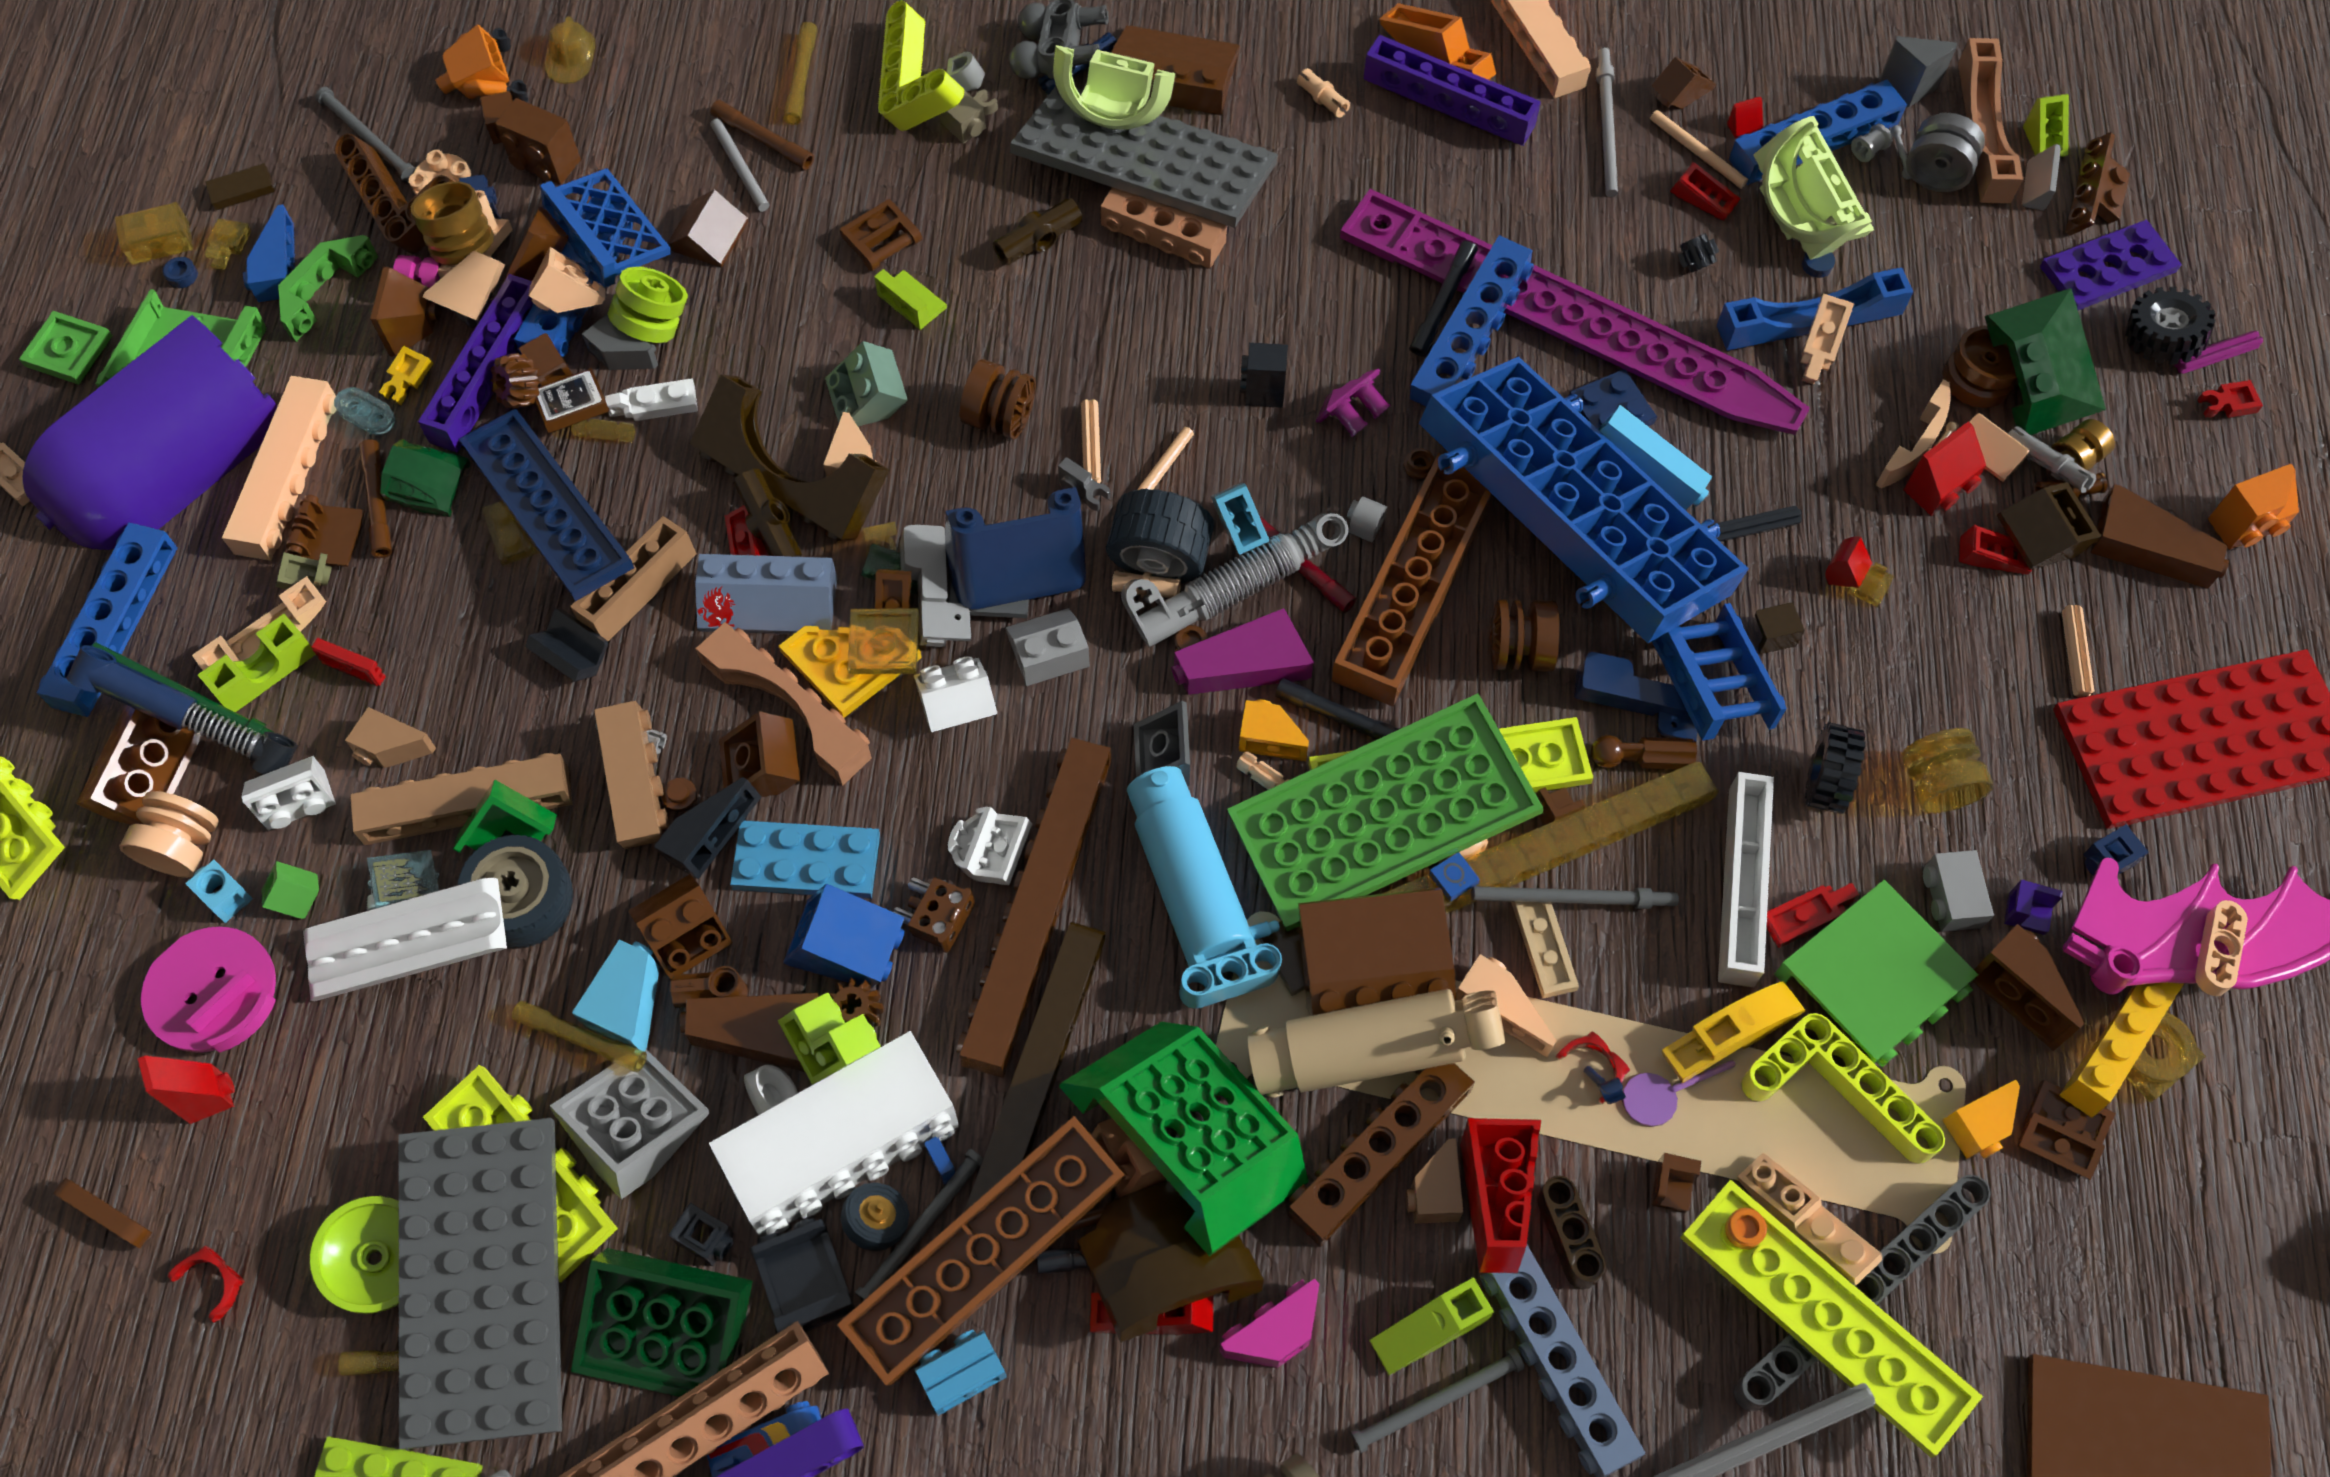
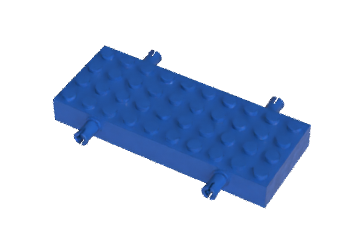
M1519 356L1431 395L1419 424L1448 451V453L1438 457L1439 469L1442 471L1451 466L1444 470V474L1449 475L1465 467L1521 523L1586 584V586L1576 591V599L1579 604L1590 599L1582 605L1583 608H1591L1603 600L1647 643H1650L1730 597L1749 568L1717 540L1720 535L1719 525L1716 523L1708 528V526L1714 523V520L1707 519L1700 524L1580 413L1583 410V402L1581 398L1576 399L1577 394H1571L1563 398Z

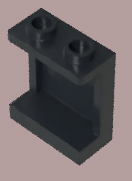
M814 1218L800 1221L793 1226L794 1230L780 1236L779 1233L763 1236L757 1241V1245L750 1248L775 1317L773 1320L778 1333L796 1321L799 1322L804 1332H808L847 1316L855 1309L827 1227L822 1219L815 1221Z

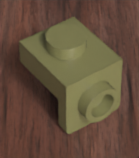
M283 553L275 587L289 589L306 576L318 591L320 585L327 586L331 573V567L325 566L327 554L320 553L319 559L314 560Z

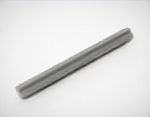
M1861 1383L1653 1477H1715L1875 1405V1398L1866 1383Z

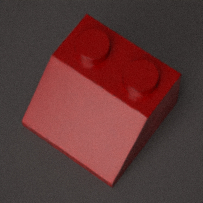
M1968 421L1921 457L1903 489L1930 516L1934 515L1941 508L1947 511L1958 501L1961 493L1964 491L1967 494L1971 493L1982 482L1980 475L1986 467V462L1974 426Z

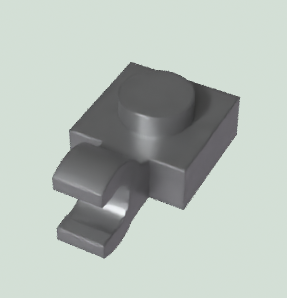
M1067 457L1058 465L1059 483L1062 488L1076 487L1078 495L1084 500L1086 499L1088 507L1094 511H1099L1100 501L1094 497L1101 495L1109 499L1110 489L1106 485L1094 481L1090 472Z

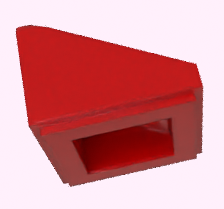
M1761 96L1733 104L1727 125L1736 139L1743 134H1751L1763 129V102Z

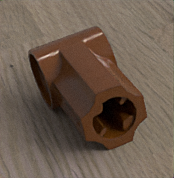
M721 966L712 972L673 975L670 993L673 1006L675 1008H685L686 999L747 996L748 988L734 968ZM735 982L734 987L729 992H721L725 984Z

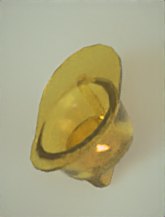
M566 16L565 22L556 24L549 32V46L545 60V70L548 76L555 82L563 84L574 83L582 79L589 72L596 41L594 36L586 31L581 24L574 22L570 16Z

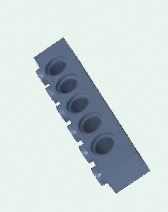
M1526 1245L1518 1273H1483L1480 1275L1485 1291L1490 1297L1495 1295L1502 1308L1499 1310V1314L1504 1325L1509 1331L1514 1330L1521 1342L1518 1347L1524 1361L1528 1366L1534 1365L1541 1378L1538 1380V1384L1544 1397L1549 1402L1554 1401L1561 1414L1558 1416V1420L1564 1433L1568 1438L1574 1437L1581 1450L1578 1456L1589 1475L1594 1473L1596 1477H1606L1645 1455L1644 1449L1528 1245ZM1513 1283L1523 1285L1527 1290L1528 1298L1519 1300L1513 1297L1510 1293L1509 1285ZM1533 1317L1542 1319L1547 1326V1333L1543 1335L1534 1333L1529 1326V1319ZM1557 1352L1563 1355L1567 1362L1566 1369L1557 1370L1552 1367L1548 1358L1549 1353ZM1576 1387L1585 1393L1587 1398L1585 1406L1575 1405L1570 1400L1569 1388ZM1591 1423H1597L1604 1427L1607 1433L1606 1442H1597L1590 1436L1589 1425Z

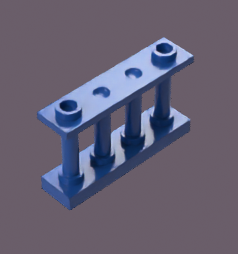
M1731 603L1724 604L1715 622L1685 627L1677 626L1652 641L1702 741L1714 739L1723 722L1728 719L1761 714L1769 730L1776 728L1787 709L1785 701L1778 693ZM1719 635L1725 649L1694 653L1690 650L1686 640ZM1733 661L1739 675L1708 680L1704 677L1699 666ZM1747 688L1754 702L1721 706L1718 704L1713 693Z

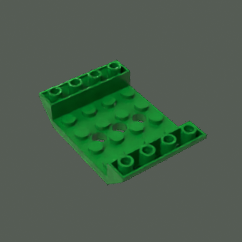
M1159 1022L1061 1082L1059 1086L1083 1114L1100 1104L1194 1209L1195 1212L1184 1228L1209 1257L1289 1199L1302 1185L1306 1186L1308 1183L1298 1134L1198 1026ZM1214 1096L1224 1097L1228 1105L1219 1103ZM1190 1112H1198L1202 1115L1204 1121L1194 1119ZM1165 1128L1174 1129L1180 1138L1171 1137L1167 1134Z

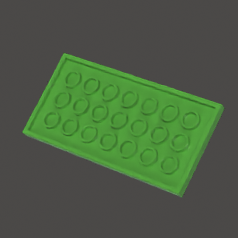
M1479 693L1236 804L1228 808L1227 811L1288 932L1300 926L1298 903L1368 895L1542 814L1543 806Z

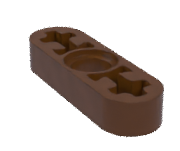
M66 1177L53 1192L60 1199L139 1249L153 1233Z

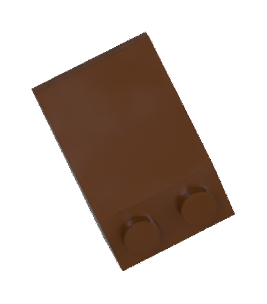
M2018 924L1974 969L1979 975L1972 982L2053 1051L2085 1024L2047 948L2039 942L2035 934L2024 930Z

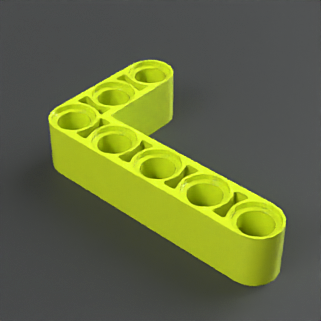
M903 0L894 3L886 15L878 112L900 131H906L954 108L961 102L964 96L963 87L943 69H935L921 76L925 20Z
M1808 1014L1765 1052L1742 1078L1741 1086L1745 1095L1754 1101H1765L1775 1094L1802 1067L1809 1063L1909 1161L1917 1164L1925 1163L1936 1155L1945 1143V1136L1941 1128L1829 1019L1821 1014ZM1805 1029L1813 1030L1818 1035L1819 1040L1809 1038L1805 1033ZM1780 1052L1789 1053L1793 1057L1794 1063L1784 1061L1780 1056ZM1832 1055L1841 1057L1846 1067L1835 1064ZM1759 1074L1766 1077L1770 1086L1760 1085L1756 1081L1755 1075ZM1860 1082L1869 1084L1873 1094L1863 1091L1860 1087ZM1888 1109L1898 1112L1901 1122L1892 1119L1888 1114ZM1916 1136L1923 1137L1928 1142L1929 1149L1922 1148L1917 1143Z

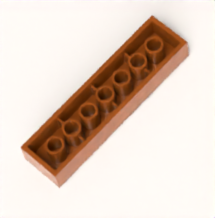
M1439 453L1361 607L1333 667L1332 682L1394 707L1494 498V495L1465 467L1454 471L1452 474H1444V470L1451 466L1442 471L1439 469L1438 457L1441 455Z
M1073 1116L837 1325L886 1386L895 1384L923 1356L930 1353L1127 1176L1080 1121Z

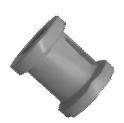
M1883 124L1873 125L1866 135L1853 139L1851 149L1854 156L1862 162L1870 161L1876 152L1890 147L1893 141L1892 134Z

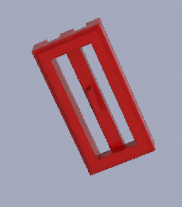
M318 637L311 646L313 652L324 665L375 686H380L386 678L385 674L381 672V668L377 666V662Z

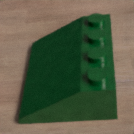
M606 1248L594 1257L590 1263L571 1372L673 1396H683L733 1363L747 1315L753 1280Z

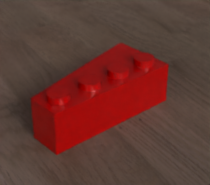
M1467 1119L1460 1146L1480 1273H1518L1527 1245L1531 1211L1530 1204L1534 1187V1170L1541 1120Z

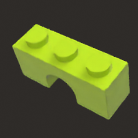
M282 614L255 633L260 639V646L251 657L243 661H232L226 654L198 674V677L224 707L237 712L316 655L304 635L285 614Z

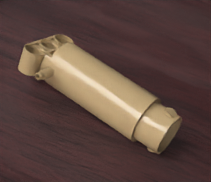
M1444 989L1286 1021V1027L1269 1030L1267 1025L1260 1026L1251 1034H1248L1249 1057L1257 1090L1261 1095L1265 1094L1273 1098L1282 1096L1284 1094L1283 1090L1299 1088L1302 1093L1462 1062L1466 1058L1465 1048L1471 1047L1473 1050H1484L1505 1043L1502 1019L1494 990L1474 992L1464 996L1461 1000L1454 1001L1452 991Z

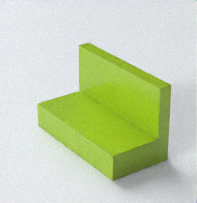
M882 269L874 276L878 296L920 330L947 308L946 303L905 270L893 277Z

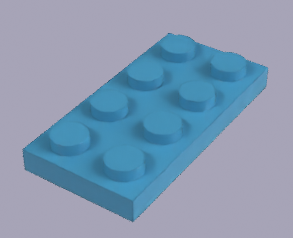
M743 821L739 826L730 886L732 890L813 895L827 883L859 898L872 899L880 840L879 829Z

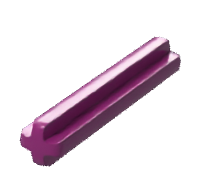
M2250 331L2209 345L2198 358L2192 356L2191 361L2187 363L2179 359L2178 364H2174V366L2177 368L2178 373L2185 374L2258 349L2260 344L2263 343V337L2259 335L2258 331Z

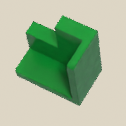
M494 780L459 831L453 850L460 853L464 845L478 850L486 842L488 843L492 839L495 840L501 837L505 830L515 835H526L541 841L545 834L550 835L554 829L557 814Z

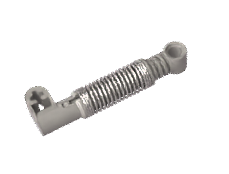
M1326 513L1317 515L1310 522L1306 523V527L1302 525L1299 527V531L1297 529L1291 532L1292 535L1289 533L1286 535L1280 533L1276 536L1274 535L1265 545H1260V548H1254L1255 551L1252 549L1249 553L1245 552L1244 556L1242 554L1239 556V559L1235 557L1234 562L1229 560V565L1224 563V567L1219 565V571L1214 568V574L1209 571V577L1204 574L1203 579L1199 577L1193 580V582L1190 581V583L1185 585L1184 591L1166 601L1163 600L1158 588L1151 581L1144 579L1130 580L1122 589V602L1141 638L1148 647H1151L1198 620L1207 621L1212 617L1214 618V616L1218 615V612L1222 613L1223 609L1228 610V606L1232 608L1233 604L1237 605L1239 601L1243 602L1244 598L1248 599L1249 595H1254V592L1258 594L1259 590H1264V587L1268 588L1275 581L1279 582L1285 576L1295 573L1305 561L1304 558L1309 560L1312 558V555H1318L1319 551L1323 552L1331 547L1340 545L1348 535L1347 522L1338 514ZM1326 521H1330L1335 528L1334 535L1330 539L1325 538L1322 533V526ZM1136 588L1146 590L1147 594L1143 596L1145 603H1152L1154 601L1157 603L1156 607L1139 616L1136 611L1143 608L1144 605L1140 601L1133 600V597L1137 595Z

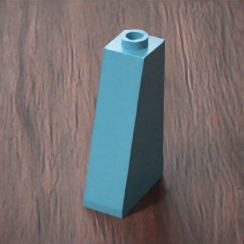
M1621 405L1598 428L1603 435L1685 510L1692 504L1697 507L1708 495L1709 491L1706 489V486L1712 476Z

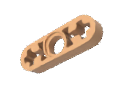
M2224 900L2219 902L2206 916L2195 979L2200 989L2212 996L2223 995L2237 982L2248 919L2244 909L2233 901ZM2227 922L2230 923L2226 929H2223ZM2214 940L2225 944L2229 950V955L2220 953L2214 946ZM2219 966L2220 968L2217 970L2216 975L2212 973Z

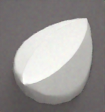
M764 1065L744 1075L746 1090L758 1115L798 1094L791 1078L783 1070L773 1065Z

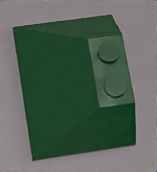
M2071 288L1984 316L1993 347L2007 343L2024 404L2011 408L2016 427L2019 426L2028 434L2033 435L2106 410Z

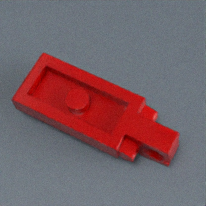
M1853 883L1835 891L1830 885L1826 887L1824 885L1819 886L1767 911L1766 929L1777 947L1781 948L1829 925L1846 911L1845 907L1855 902V898L1860 894Z

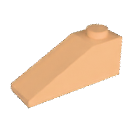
M1480 954L1456 992L1457 1000H1461L1464 996L1474 992L1494 990L1497 996L1503 1030L1540 1054L1548 1057L1557 1040L1512 973L1506 970L1505 965L1495 958H1486Z

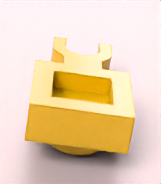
M403 346L387 370L392 379L382 386L379 393L384 398L389 399L391 394L396 391L392 399L397 404L402 405L406 398L408 387L411 386L417 389L434 363L428 357Z

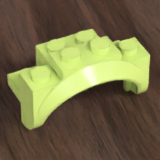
M1814 116L1804 118L1788 126L1753 155L1763 174V185L1760 187V190L1765 197L1772 216L1788 240L1793 238L1800 240L1802 248L1810 260L1834 252L1845 242L1865 237L1874 230L1871 225L1872 220L1868 213H1865L1820 133ZM1797 156L1803 162L1798 168H1796Z

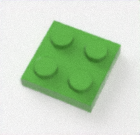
M53 311L19 360L27 368L80 384L113 335L108 328Z

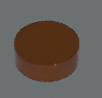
M1189 625L1178 631L1175 635V650L1178 651L1208 639L1206 632L1196 625Z

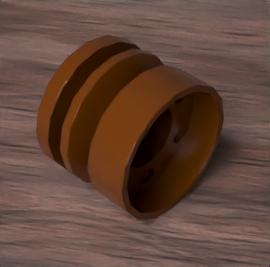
M985 359L978 360L972 368L963 389L959 412L960 421L963 424L981 430L987 428L991 423V431L994 434L1000 435L1003 433L1006 438L1015 440L1023 431L1032 410L1036 390L1035 377L1028 373L1021 375L1015 369L1010 370L1005 376V369L1002 365Z
M1507 600L1496 601L1489 627V649L1492 654L1494 670H1505L1509 657L1511 671L1519 670L1522 656H1526L1530 671L1552 672L1555 670L1560 628L1559 611L1556 601H1532L1527 616H1524L1520 600L1513 601L1510 615Z

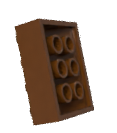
M1126 25L1113 47L1112 53L1154 63L1148 100L1152 94L1154 77L1158 69L1175 73L1173 91L1167 106L1222 115L1240 45Z
M1441 888L1298 903L1306 1006L1311 1016L1444 989L1451 990L1454 1001L1457 1000L1455 969Z

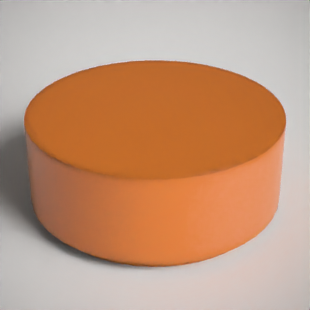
M1740 1208L1734 1211L1727 1219L1725 1232L1729 1241L1736 1247L1752 1249L1764 1240L1767 1233V1225L1762 1215L1756 1210Z

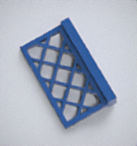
M608 168L558 187L552 181L540 185L542 208L546 209L569 236V243L604 288L616 284L615 276L620 275L622 270L628 267H640L670 255L669 245ZM606 181L610 186L608 191L593 188V185ZM571 193L583 195L580 202L567 199L565 196ZM590 196L604 199L602 206L588 204L587 200ZM610 201L623 203L625 205L624 211L608 208ZM582 213L597 214L598 218L596 222L585 220L581 217ZM604 217L620 219L618 227L603 224ZM626 221L639 223L641 225L640 231L624 228ZM598 232L614 235L612 242L599 240L597 238ZM620 236L636 239L634 247L618 244ZM642 241L656 244L657 248L646 250L641 249L640 245ZM618 252L630 255V257L617 263L613 259V254Z

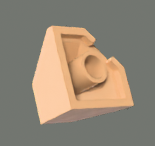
M550 247L530 285L529 297L532 298V302L539 308L546 311L551 309L556 313L602 304L605 300V289L595 281L591 285L588 282V277L584 274L586 271L578 263Z

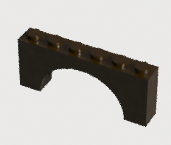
M720 375L689 444L700 450L699 455L712 462L718 461L724 465V471L732 476L737 477L751 469H760L773 497L780 500L787 509H794L799 512L800 519L811 525L818 524L826 529L824 533L834 540L857 539L890 470L865 454L849 453L842 465L823 479L808 482L795 478L773 461L762 443L757 423V410L762 391L738 376Z

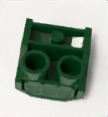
M401 439L392 445L382 471L380 493L384 500L398 503L401 506L412 508L418 512L451 517V505L465 468H469L471 463L468 458L410 444L405 439Z

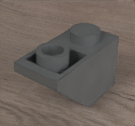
M607 314L582 333L589 353L609 370L654 369L658 366L654 353L656 351L654 344L630 337L618 330L610 322Z

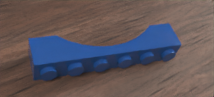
M1901 267L1872 273L1864 279L1828 295L1854 303L1847 326L1903 315L1913 290ZM1756 297L1728 302L1724 304L1716 326L1726 350L1806 335L1811 328L1821 297L1792 303H1775L1763 301Z

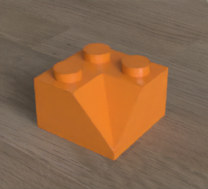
M2288 464L2235 484L2208 520L2229 550L2241 545L2245 548L2250 547L2267 535L2271 534L2272 537H2276L2291 527L2289 523L2299 513L2295 468L2292 464Z

